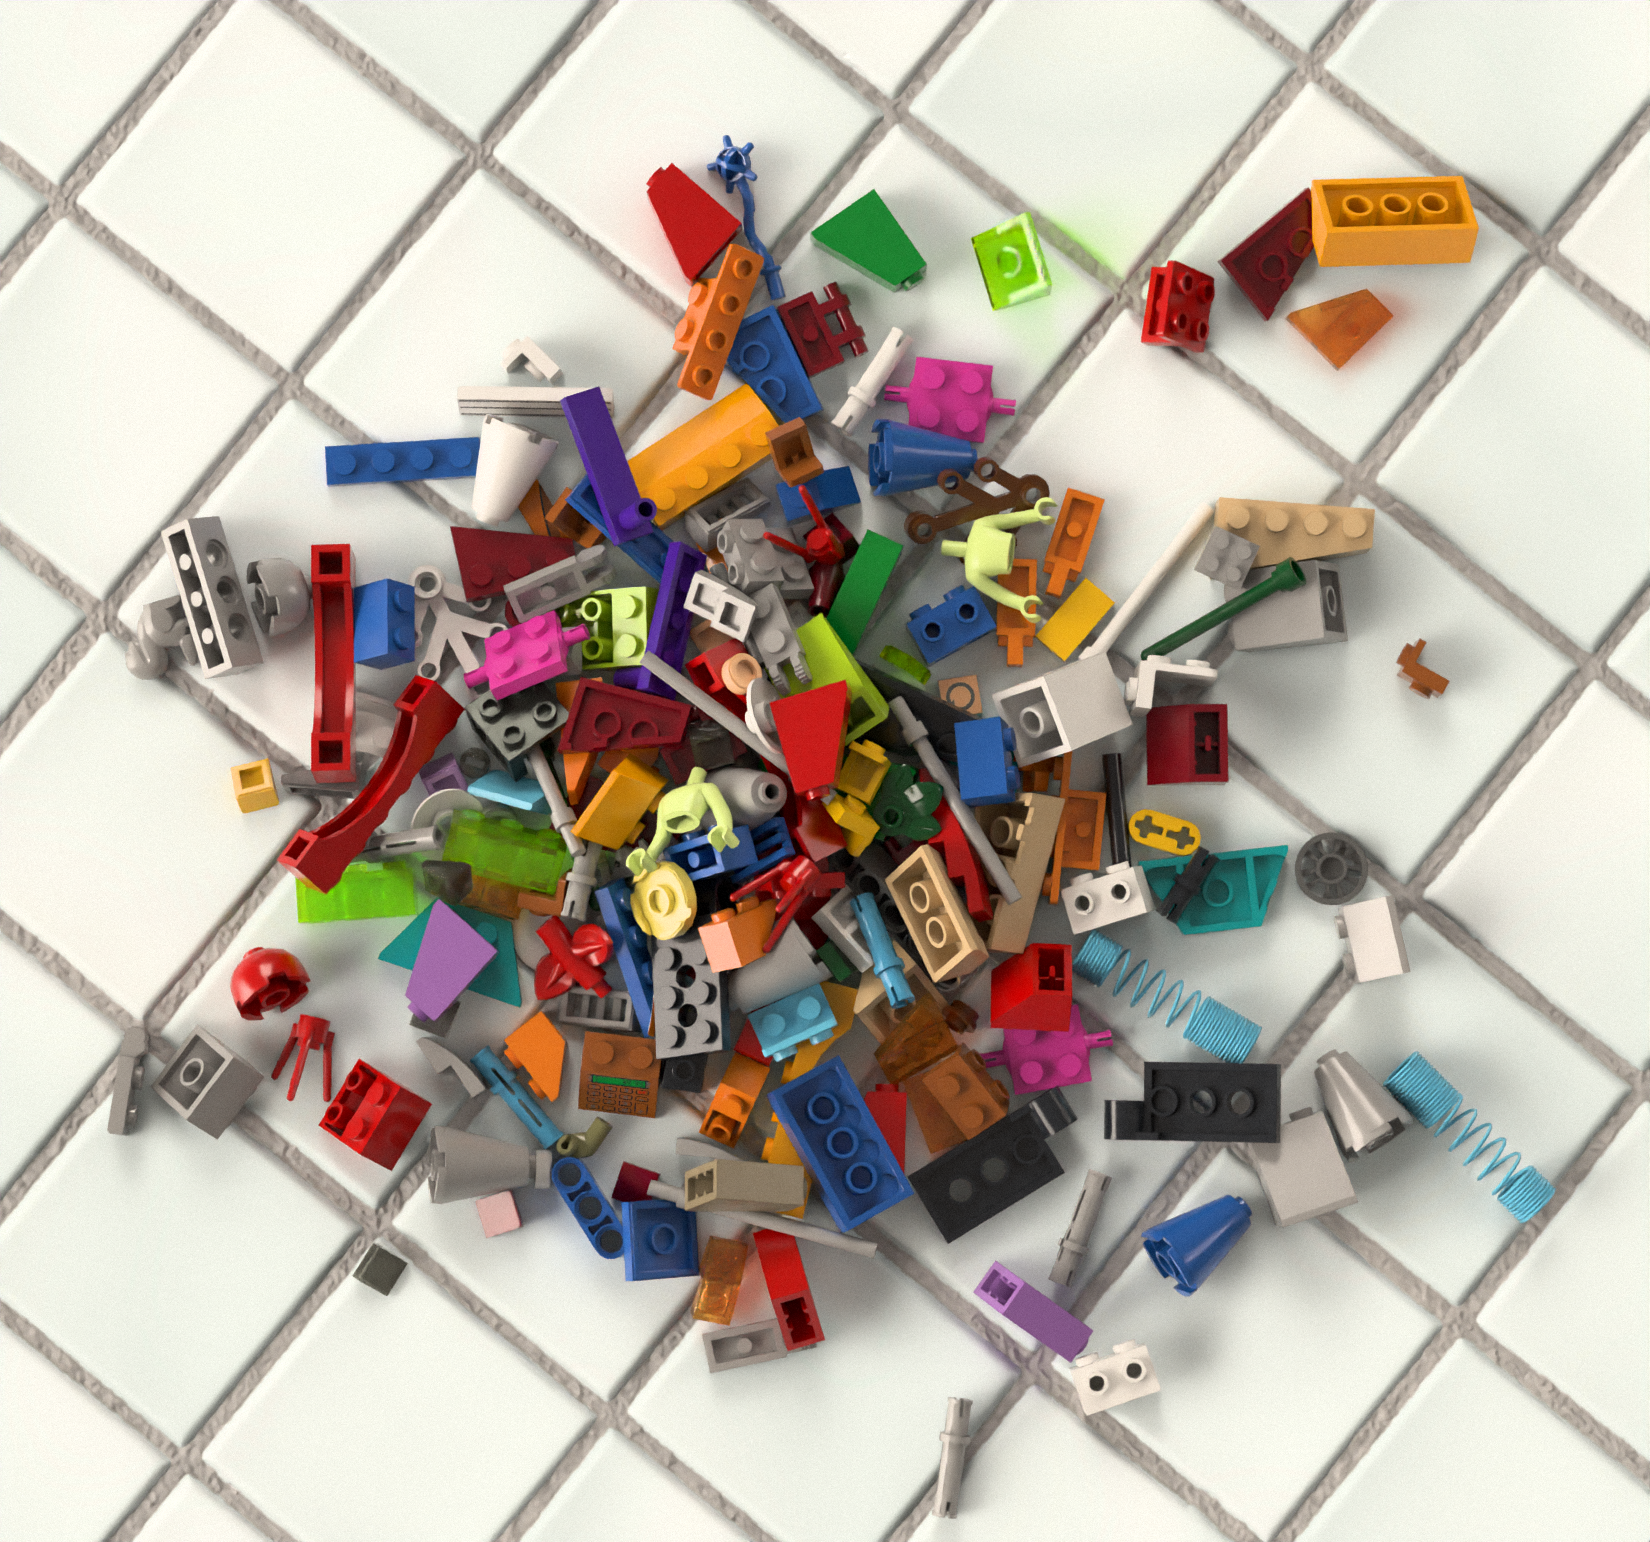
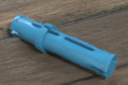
M873 893L858 895L859 902L853 898L850 901V906L853 908L875 963L873 968L876 978L881 979L891 1008L905 1007L908 1005L906 1000H908V1003H912L915 1000V996L912 994L903 972L905 968L902 958L897 957L874 900Z
M489 1045L469 1060L492 1086L490 1091L494 1096L497 1093L500 1095L519 1120L543 1145L545 1150L564 1134L516 1079L518 1074L514 1069L510 1072L493 1053ZM492 1068L500 1074L515 1092V1095H512L491 1071ZM519 1099L523 1101V1103L528 1107V1109L540 1121V1123L542 1124L541 1127H539L536 1124V1122L530 1117V1115L525 1111V1109L519 1104Z

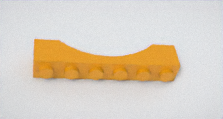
M827 981L820 983L839 1026L832 1029L834 1036L823 1042L812 1045L808 1039L796 1045L798 1053L795 1055L794 1062L786 1060L781 1079L782 1084H786L812 1070L820 1056L829 1046L851 1029L855 1014L853 1008L858 989ZM773 1110L771 1121L778 1123L775 1138L767 1136L761 1159L773 1164L804 1166ZM805 1167L804 1178L807 1181V1195L804 1199V1205L787 1212L777 1213L803 1219L812 1180Z

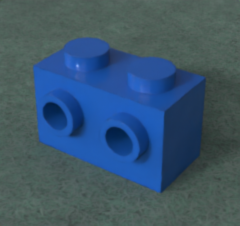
M386 578L354 587V663L383 670L414 662L415 586Z
M960 585L943 595L946 602L933 609L930 604H926L909 614L911 621L906 623L905 628L927 667L936 664L996 630L997 626L974 586L966 590L963 585Z
M1001 717L954 723L961 800L970 808L1015 802V789H1020V776L1017 766H1012L1011 751H1016L1017 748L1013 727L1009 728V725Z
M717 824L707 827L708 831L710 832ZM748 825L733 828L732 832L739 839V845L735 848H730L726 844L722 852H718L707 839L708 834H705V830L682 835L683 843L663 850L666 861L674 862L683 868L692 882L705 880L758 863Z

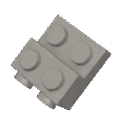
M727 519L723 529L718 533L717 547L724 556L728 568L729 582L736 589L749 596L773 583L778 587L783 599H808L811 596L814 586L804 559L763 537L765 532H770L798 545L792 527L766 528L763 519Z

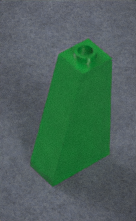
M867 529L827 616V621L853 657L903 550V545Z

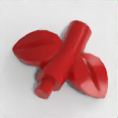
M554 915L535 931L550 951V953L540 958L536 966L534 990L537 1000L559 997L569 992L575 986L576 981L586 991L592 988L600 998L606 996L613 989L603 978L607 972L600 966L607 963L612 957L613 942L611 937L598 925L592 923L582 925L572 936L561 919Z

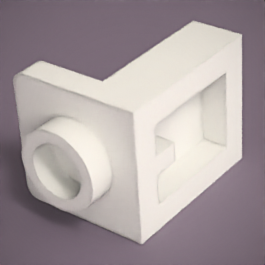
M528 336L522 342L519 339L514 340L502 353L505 359L500 364L508 374L524 358L528 360L524 367L539 382L546 378L553 384L563 374L560 367Z

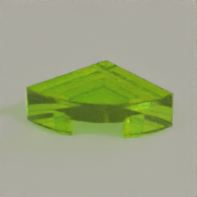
M885 645L879 655L893 667L924 686L932 675L930 670L915 658L891 645Z

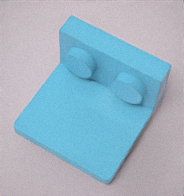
M820 983L748 1014V1018L762 1046L764 1057L774 1056L777 1062L798 1053L796 1045L808 1039L812 1045H816L833 1037L832 1029L839 1026Z

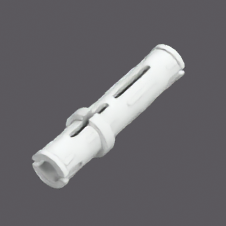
M895 327L891 329V333L856 387L852 386L848 390L847 395L849 398L835 419L830 423L836 430L843 427L840 431L842 434L852 437L854 430L867 410H872L877 402L874 399L910 344L913 343L914 340L908 334L905 337L902 336L904 333L902 330Z

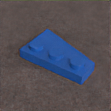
M771 305L743 319L729 353L728 364L784 423L798 417L805 420L824 411L776 306Z

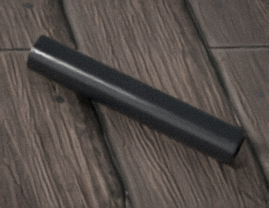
M1121 753L1103 754L1102 763L1112 865L1128 861L1131 868Z

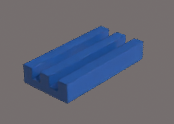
M784 817L773 818L750 831L752 841L755 843L778 830L777 834L754 846L757 856L781 842L783 848L759 860L756 864L734 870L735 874L730 876L733 884L743 883L780 863L784 858L787 859L795 855Z

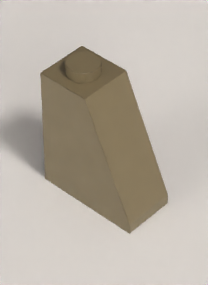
M715 1159L685 1172V1211L787 1212L803 1206L807 1195L804 1166Z

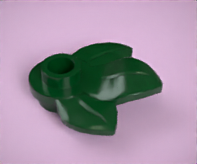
M902 764L891 770L881 784L882 800L876 805L873 812V819L880 827L879 831L887 836L904 834L916 841L928 840L937 835L942 828L931 814L941 802L944 787L934 782L913 783L912 772L908 764ZM890 809L897 811L899 815V820L896 824H890L886 820V812Z

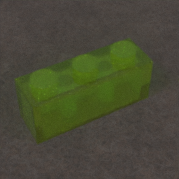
M454 809L446 835V843L442 850L440 866L554 895L566 855L567 845L564 838L552 829L541 828L534 830L523 827L520 822L513 819H501L499 821L487 818L477 810L464 809L460 811Z
M406 861L382 863L383 870L367 871V864L348 865L344 873H342L340 882L330 889L327 895L306 887L295 877L298 923L315 924L418 916L416 869L406 868Z

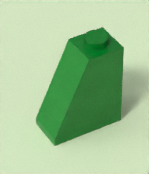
M875 189L810 232V240L816 247L894 293L901 288H904L907 292L925 279L922 274L926 272L927 263Z

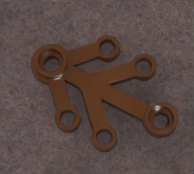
M982 457L974 464V474L976 477L986 483L994 481L1009 490V492L993 496L964 480L954 469H945L939 474L937 479L940 489L947 494H958L973 503L935 516H930L927 512L921 510L914 511L905 519L904 531L913 542L927 544L935 538L937 532L979 518L996 515L1012 508L1010 513L1034 509L1039 499L1049 498V486L1042 477L1036 474H1026L1018 478L999 468V465L991 458ZM986 464H991V473L982 476V467ZM954 475L956 477L955 484L952 487H945V480L949 476ZM1032 488H1036L1037 494L1035 498L1027 500V492ZM927 523L929 525L927 533L918 535L919 526ZM1021 526L1001 530L1015 535V549L1017 547L1016 534ZM969 534L963 542H967ZM956 557L964 565L965 559L963 557Z

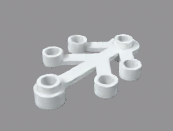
M422 565L417 567L408 579V585L415 586V631L419 635L418 640L415 642V649L423 643L424 636L420 629L429 605L437 618L425 659L420 662L417 668L418 676L424 677L422 673L424 666L433 664L437 669L436 674L432 678L427 679L437 681L441 677L442 670L439 664L447 639L465 673L480 668L462 632L486 639L491 637L493 629L502 628L505 631L508 628L499 622L489 624L451 612L444 598L467 603L463 587L446 582L443 572L435 566ZM425 578H431L435 582L433 590L429 592L421 589V582ZM488 598L486 605L481 608L474 606L473 602L467 604H469L473 611L484 613L490 609L492 598ZM465 683L466 692L473 700L483 695L477 693L475 687L469 689Z

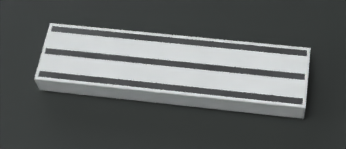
M460 386L457 388V402L460 416H486V414H491L494 416L566 417L560 400L566 396L592 388ZM600 388L611 418H614L613 389Z

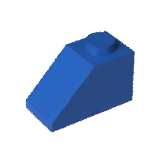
M849 466L824 470L823 474L795 487H789L786 482L775 485L788 527L813 519L799 492L801 485L807 488L822 516L861 503Z

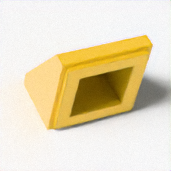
M268 758L231 767L235 796L242 813H249L279 804Z

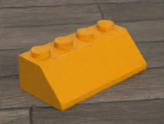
M1463 176L1312 180V241L1320 267L1471 262L1479 227Z
M745 383L627 461L640 497L651 499L657 507L656 516L652 520L660 530L663 531L683 518L686 510L732 486L772 459L765 432L779 425L748 383Z

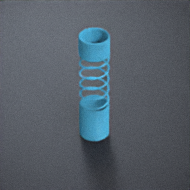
M1096 929L1090 932L1072 963L1073 974L1080 975V978L1083 977V980L1090 981V984L1093 983L1097 988L1101 987L1109 973L1124 955L1128 953L1113 990V997H1116L1122 991L1133 975L1145 963L1141 978L1130 1002L1131 1008L1139 1002L1154 981L1163 973L1158 990L1148 1011V1018H1151L1170 993L1180 984L1165 1027L1169 1028L1187 1004L1198 994L1194 1009L1184 1030L1183 1038L1198 1045L1201 1049H1205V1051L1215 1055L1218 1059H1222L1225 1063H1243L1261 1033L1262 1026H1258V1024L1248 1020L1245 1016H1241V1014L1238 1015V1012L1231 1010V1008L1228 1009V1006L1224 1004L1221 1005V1002L1218 1003L1214 998L1211 999V996L1204 1000L1197 1011L1201 1000V990L1193 992L1173 1016L1183 991L1184 981L1178 980L1156 1005L1165 982L1166 970H1160L1138 995L1149 966L1148 959L1142 960L1120 986L1131 957V950L1126 949L1121 953L1123 945L1116 943V941L1106 937V935L1096 931Z
M1415 1051L1406 1058L1384 1081L1383 1087H1386V1090L1391 1092V1095H1394V1098H1397V1101H1400L1402 1106H1405V1109H1408V1112H1411V1115H1414L1416 1120H1419V1123H1422V1126H1425L1426 1129L1437 1123L1457 1103L1447 1119L1434 1133V1137H1438L1462 1117L1474 1112L1470 1122L1449 1147L1448 1152H1452L1477 1131L1489 1126L1483 1139L1463 1162V1166H1467L1494 1144L1503 1141L1501 1148L1489 1165L1478 1176L1477 1181L1482 1180L1509 1158L1518 1155L1510 1171L1492 1191V1195L1497 1194L1504 1188L1498 1195L1497 1201H1500V1204H1503L1508 1209V1212H1511V1215L1517 1218L1519 1223H1525L1530 1220L1553 1197L1556 1188H1553L1548 1179L1539 1174V1171H1536L1533 1165H1529L1511 1176L1521 1160L1520 1152H1513L1496 1162L1506 1146V1138L1495 1139L1481 1148L1492 1130L1491 1123L1482 1124L1465 1135L1477 1117V1109H1469L1450 1121L1463 1101V1095L1458 1093V1090H1455L1453 1085H1450V1082H1447V1079H1444V1076L1439 1074V1071H1436V1068H1433V1065H1430L1428 1060L1422 1057V1054H1419V1051Z

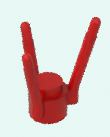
M801 485L799 492L817 524V529L811 531L807 537V548L804 549L770 532H765L763 537L802 557L806 563L816 560L819 564L834 565L845 556L843 545L825 523L807 488Z
M799 855L792 862L784 858L775 868L730 895V900L736 901L777 876H782L779 882L787 893L775 909L776 912L781 913L787 905L790 904V906L763 946L762 951L764 953L770 952L803 900L813 891L812 886L821 878V873L817 866L804 856Z
M300 1014L298 1024L293 1023L290 1037L271 1074L273 1080L278 1079L297 1042V1046L301 1048L289 1085L288 1101H293L309 1049L319 1051L321 1044H323V1100L325 1102L331 1100L332 1044L335 1033L328 1031L331 1021Z

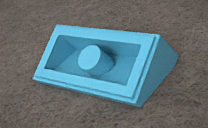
M492 770L468 786L467 792H470L469 794L545 815L552 813L541 785L537 780L523 777L515 782L508 772Z

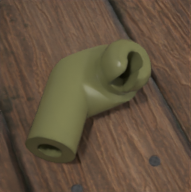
M597 1116L586 1132L561 1136L556 1143L557 1152L564 1158L575 1157L578 1159L591 1157L598 1150L613 1127L607 1121Z

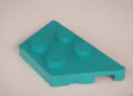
M1288 845L1210 853L1218 857L1220 861L1216 863L1200 888L1203 891L1199 897H1193L1178 919V923L1175 924L1181 934L1191 935L1261 927L1284 859L1288 853ZM1193 856L1138 862V866L1142 865L1148 884L1161 903L1175 884L1173 878L1177 873L1182 874Z
M437 897L379 954V960L413 971L433 905L438 899H441L500 952L467 990L521 1008L522 995L519 985L512 922Z

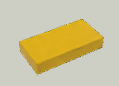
M1085 578L1036 634L1035 638L1065 662L1115 602Z

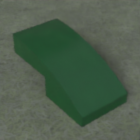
M832 940L816 950L839 982H842L858 970Z

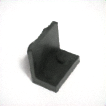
M544 682L496 700L489 690L465 706L472 729L515 782L528 774L524 758L527 757L526 753L564 728L569 712Z

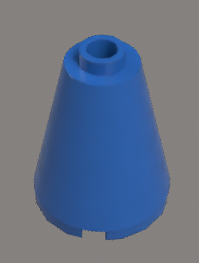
M876 419L871 433H878L876 444H869L868 448L870 486L878 487L873 492L874 496H888L937 486L938 476L945 469H954L964 480H967L970 472H974V464L978 460L976 449H971L970 442L967 440L889 419ZM954 475L949 476L945 480V484L956 482V477Z
M1227 1194L1148 1228L1141 1234V1237L1147 1238L1143 1242L1144 1249L1164 1279L1169 1275L1178 1282L1173 1288L1183 1296L1189 1297L1200 1288L1250 1228L1251 1221L1249 1217L1252 1216V1211L1241 1197L1234 1198Z

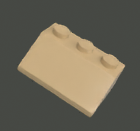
M928 844L920 846L885 879V882L935 984L971 973L989 958L984 941L979 936L969 915L966 904L963 902L955 884L948 877V870L940 853Z

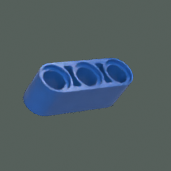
M566 1157L559 1160L552 1170L553 1183L592 1246L601 1257L606 1259L621 1257L624 1254V1242L621 1249L616 1252L605 1250L601 1244V1237L607 1230L619 1232L623 1239V1224L587 1165L581 1159L575 1157ZM567 1163L575 1164L581 1172V1178L574 1186H568L560 1179L561 1167ZM586 1197H595L602 1205L601 1214L595 1219L586 1218L581 1213L580 1204Z

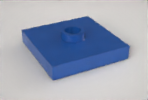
M664 1199L621 1202L626 1281L699 1276L696 1212L685 1211V1209L676 1207L675 1202Z

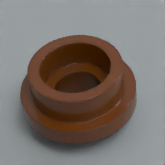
M955 999L951 1005H945L942 1009V1014L946 1018L944 1023L952 1031L963 1035L964 1032L974 1033L977 1029L976 1022L979 1019V1015L966 1003Z

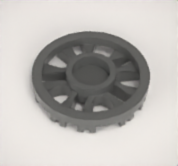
M1322 833L1308 840L1300 849L1295 861V876L1303 893L1313 901L1324 905H1339L1350 901L1363 889L1368 876V862L1363 849L1352 838L1341 833ZM1334 839V850L1332 853L1324 851L1321 840ZM1344 841L1349 846L1343 856H1340L1336 853ZM1312 845L1323 855L1319 859L1309 850ZM1356 851L1361 864L1347 865L1346 857ZM1303 857L1312 859L1315 862V868L1312 870L1301 869ZM1347 869L1361 872L1360 879L1346 876ZM1315 872L1318 879L1305 884L1303 877ZM1342 880H1348L1355 886L1348 895H1345L1340 888ZM1318 882H1322L1325 885L1322 897L1311 891ZM1336 884L1337 899L1330 898V885Z

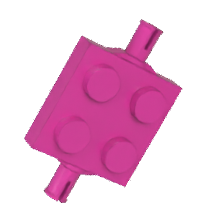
M916 357L914 377L909 387L886 384L885 392L900 393V395L885 393L884 401L907 403L909 412L908 425L977 443H984L986 423L991 413L1014 416L1015 409L1000 407V405L1016 406V399L993 398L991 388L993 366Z
M555 610L533 617L527 622L505 631L497 632L493 636L484 639L486 650L484 666L464 673V681L469 689L489 681L490 691L496 700L502 699L568 671L566 657L569 647L589 640V631L583 623L578 627L563 632L561 620Z
M1078 1004L1071 1007L1069 1032L1003 1029L1004 1040L1002 1050L980 1053L984 1060L996 1058V1060L985 1062L986 1068L1006 1066L1012 1078L1014 1094L1019 1095L1052 1089L1057 1085L1058 1087L1092 1081L1089 1066L1090 1049L1113 1046L1112 1039L1097 1041V1039L1112 1037L1110 1029L1108 1031L1087 1034L1081 1023Z

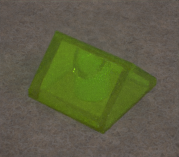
M1024 212L971 238L993 311L1050 295L1053 284L1030 212Z

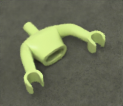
M1045 497L1036 502L1034 509L979 518L974 521L967 542L943 540L941 554L944 556L965 557V573L969 583L993 600L1021 611L1029 622H1039L1041 620L1039 615L1028 614V608L1031 605H1043V602L1037 596L1031 595L1024 598L1007 590L989 577L999 574H1010L1012 570L1016 542L1015 535L1001 530L1038 521L1045 525H1051L1056 521L1055 518L1043 516L1042 511L1046 507H1058L1053 499Z
M694 767L691 770L687 785L671 790L659 802L657 829L652 843L647 851L642 848L637 849L626 859V865L636 877L640 876L644 869L648 873L654 872L657 869L656 860L669 844L672 833H684L694 830L699 826L702 817L710 808L717 821V826L709 832L707 838L718 852H722L726 844L730 848H735L739 845V839L732 832L733 818L729 807L715 784L704 783L707 773L703 768Z

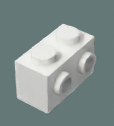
M1126 861L1106 867L1108 875L1094 879L1091 872L1070 879L1071 887L1061 889L1060 891L1074 935L1156 910L1142 865L1130 868L1129 862Z
M1131 1339L1112 1346L1114 1353L1099 1358L1098 1352H1094L1075 1359L1077 1366L1069 1369L1084 1413L1087 1416L1161 1390L1144 1343L1136 1345L1135 1339Z

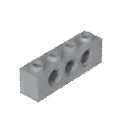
M220 517L186 519L162 530V538L205 679L238 675L263 664V658Z

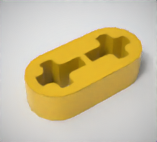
M1148 809L1137 811L1128 822L1129 836L1134 842L1176 856H1187L1192 854L1200 844L1201 835L1199 829L1193 823ZM1145 816L1152 818V826L1162 829L1161 835L1148 833L1146 838H1142L1139 836L1140 829L1135 827V822H1142ZM1182 828L1188 829V836L1193 838L1192 845L1186 844L1183 849L1177 848V841L1175 839L1165 837L1167 831L1179 833Z

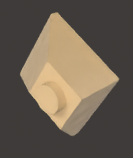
M895 939L892 941L897 957L902 958L905 968L903 972L912 994L915 996V1000L912 1003H908V1000H906L908 1005L905 1007L891 1008L881 979L876 978L874 974V963L862 973L853 1008L855 1014L891 1057L942 1015L944 1006L949 1005L920 967Z

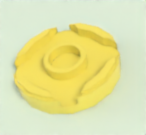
M662 860L656 862L657 869L654 872L648 873L644 869L640 876H634L632 884L636 885L634 893L630 894V904L634 918L642 931L649 936L654 935L660 940H668L684 935L692 926L697 910V896L693 883L685 870L674 862Z

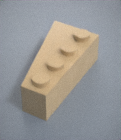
M1219 497L1215 503L1214 525L1260 546L1249 569L1253 570L1276 566L1289 557L1294 558L1298 563L1365 554L1372 548L1375 509Z
M1015 793V802L975 807L976 821L1022 896L1017 902L1008 905L978 855L986 878L994 919L978 922L971 914L969 915L979 936L984 941L987 952L1024 953L1064 806V798L1037 793Z

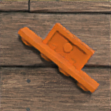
M730 244L717 279L699 278L697 283L691 288L688 295L689 305L684 319L676 327V340L672 348L683 355H688L677 383L678 388L704 400L713 399L763 265V256L738 244Z
M1072 751L1063 753L1062 757L1055 756L1053 780H1060L1059 795L1051 796L1064 798L1065 802L1050 854L1052 858L1051 873H1045L1042 883V896H1049L1048 905L1054 906L1058 904L1061 867L1099 871L1106 793L1069 789Z

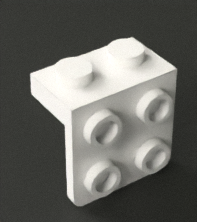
M1149 655L1147 660L1139 662L1134 669L1133 677H1129V682L1125 684L1123 700L1125 705L1130 706L1129 716L1145 717L1151 710L1155 680L1211 686L1218 677V670L1210 669V663L1206 661L1187 660L1186 665L1171 664V658Z

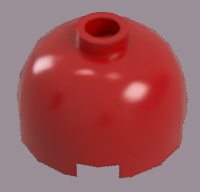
M256 947L246 952L243 960L235 968L231 976L230 989L241 1017L248 1021L264 1019L261 1014L262 1012L270 1011L279 1006L281 1013L299 1003L308 994L309 989L306 983L311 982L302 963L290 952L279 948L264 949L263 947Z

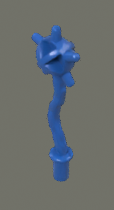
M724 135L722 137L724 149L719 152L716 162L707 165L708 171H717L720 177L726 181V193L732 194L736 184L743 199L744 235L747 237L749 245L754 252L764 258V269L760 270L759 274L765 277L771 301L784 298L786 295L779 274L782 267L774 264L772 256L755 233L754 197L746 180L747 178L751 181H756L758 178L751 171L749 156L754 145L748 142L743 148L733 146L730 136Z

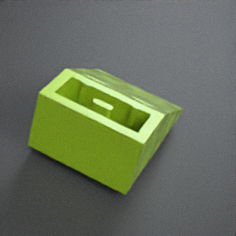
M643 586L591 591L589 595L554 609L561 620L562 628L580 626L584 623L589 631L590 639L582 641V671H616L619 668L642 666L640 661L645 654L659 588Z
M822 613L796 629L806 652L804 657L811 672L812 681L806 684L801 683L791 663L783 666L790 682L791 692L783 696L778 691L781 699L846 680L851 686L852 698L845 746L887 718L889 705ZM765 667L764 670L773 683L769 670Z

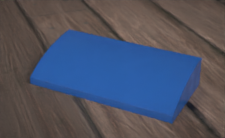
M839 1055L766 1095L840 1233L851 1230L915 1194Z

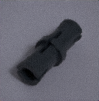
M1198 846L1196 853L1182 874L1177 873L1173 878L1175 884L1160 906L1155 910L1161 916H1167L1166 919L1174 924L1178 923V919L1193 897H1199L1203 891L1200 888L1216 863L1220 861L1214 854L1208 855L1209 851L1201 846Z

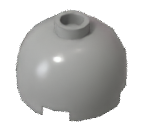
M282 558L250 562L247 567L246 580L247 584L255 583L256 601L251 602V606L262 632H269L270 637L297 629L305 621L310 611V599H313L311 577H304L297 565L290 560Z

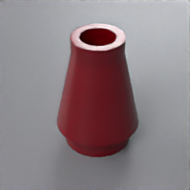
M815 561L813 566L808 569L814 591L808 598L807 612L813 617L822 613L827 618L846 576L843 573L844 568L839 562L834 565H823Z

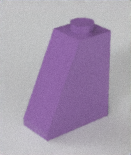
M438 899L433 905L405 996L412 1001L407 1008L424 1023L428 1018L438 1022L500 953L441 899Z
M996 1260L973 1292L1003 1316L1070 1363L1076 1355L1086 1348L1088 1338L1093 1332L1091 1328Z

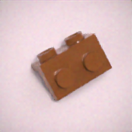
M963 1042L957 1046L953 1055L923 1074L922 1081L966 1138L970 1140L1006 1116L1010 1104V1095L1003 1083L998 1079L994 1081L985 1070L986 1063L979 1052L975 1049L970 1050Z

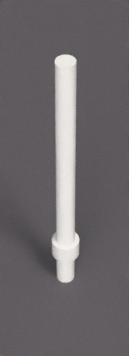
M1204 502L1200 504L1092 647L1087 646L1078 657V660L1102 652L1107 653L1214 513V510Z

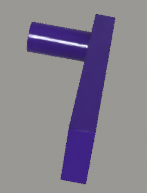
M598 386L561 399L560 403L614 547L653 533L650 520L656 516L657 507L651 499L640 497L600 387Z
M681 541L669 543L645 654L647 651H651L680 674L694 612L683 608L694 574L699 570H704L707 555ZM643 665L619 668L614 673L613 682L615 686L630 690H640L646 694L675 701L677 691Z

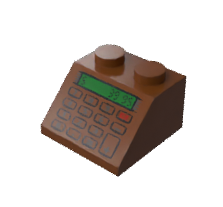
M585 1031L578 1109L656 1118L663 1061L656 1059V1039Z

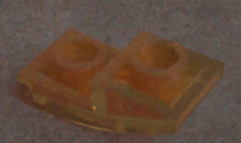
M451 859L448 860L438 897L471 909L479 908L510 920H518L522 909L517 907L518 893L529 882Z
M709 1236L699 1268L701 1279L690 1310L692 1319L730 1326L743 1277L748 1250L747 1243Z

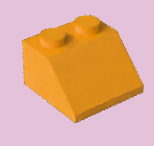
M630 753L611 772L570 832L578 837L618 850L626 841L633 844L646 827L640 821L648 810L653 814L657 811L659 802L666 795L662 790L669 780Z

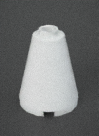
M486 414L483 421L471 508L478 512L476 516L478 520L498 526L500 520L504 522L509 521L557 449L559 442L521 424L510 422L506 424L503 422L504 418Z

